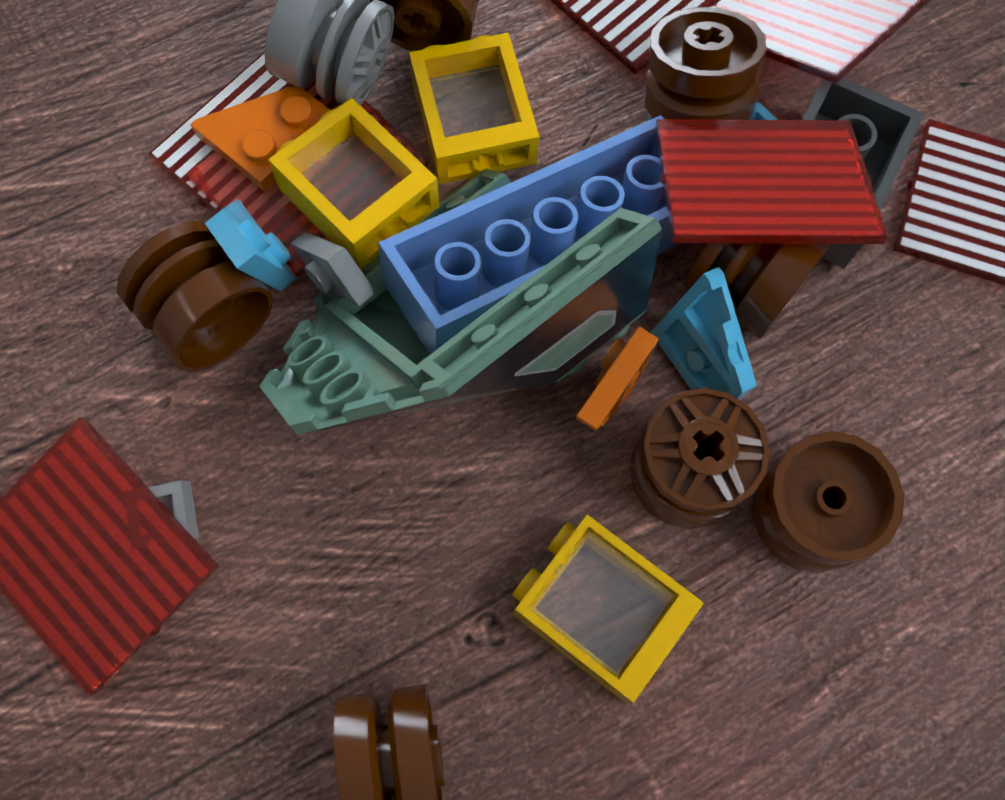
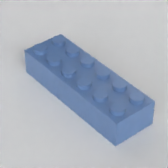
M660 115L378 242L382 282L428 353L432 354L618 209L623 208L654 217L659 222L662 228L658 254L684 242L675 241L674 234H700L709 229L673 228L672 221H712L714 215H671L670 208H717L719 202H669L668 195H722L724 189H667L666 182L718 183V181L714 177L665 176L664 170L707 169L704 165L663 164L662 158L697 157L694 153L661 152V146L687 145L683 141H660L659 135H677Z

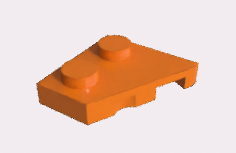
M293 85L195 119L190 125L200 140L261 190L266 192L276 183L268 159L275 155L284 143L298 138L318 123L319 119L330 109L303 88Z
M640 326L628 343L618 338L604 357L600 365L602 371L594 382L596 388L577 414L576 419L594 431H597L600 426H604L610 421L642 376L659 338Z

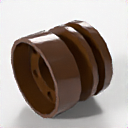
M751 191V192L748 193L747 195H758V194H756L755 192ZM740 202L734 208H760L763 202ZM723 215L719 221H752L756 215ZM766 215L762 221H779L781 215ZM712 228L709 234L772 235L775 228ZM793 229L788 235L817 234L810 229ZM703 242L695 255L692 270L688 274L684 286L690 289L704 273L719 267L725 275L729 292L733 290L740 295L734 308L739 325L761 339L831 244L829 242Z
M203 221L177 224L164 229L143 243L123 267L118 276L116 291L121 301L130 312L135 314L140 324L144 328L152 330V335L157 344L179 370L188 372L208 369L225 361L245 346L260 331L270 316L274 303L271 291L262 281L236 268Z
M709 388L681 391L659 406L633 448L629 469L633 490L645 509L666 524L687 529L709 526L729 514L739 504L754 494L767 473L770 448L765 428L748 405L730 393ZM705 446L709 449L711 455L700 461L693 453L695 450Z

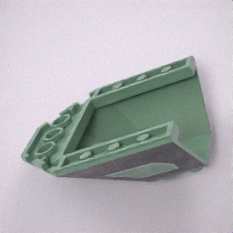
M484 169L439 203L440 207L420 223L511 183L506 174ZM623 208L618 209L432 354L428 353L383 284L379 255L361 269L373 287L374 295L360 306H357L331 291L326 294L320 291L313 301L318 312L312 322L309 319L301 321L283 348V351L288 356L281 371L278 368L268 371L259 387L296 435L559 382L565 376L581 369L586 360L606 343L621 337L628 330L629 325L646 312L662 228L654 217Z

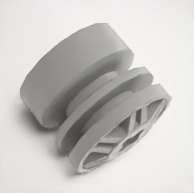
M278 0L268 27L265 44V66L269 74L300 88H308L316 81V90L320 97L329 100L336 98L340 106L352 97L361 105L371 92L387 58L394 27L395 15L393 6L379 0H373L372 2L370 0Z

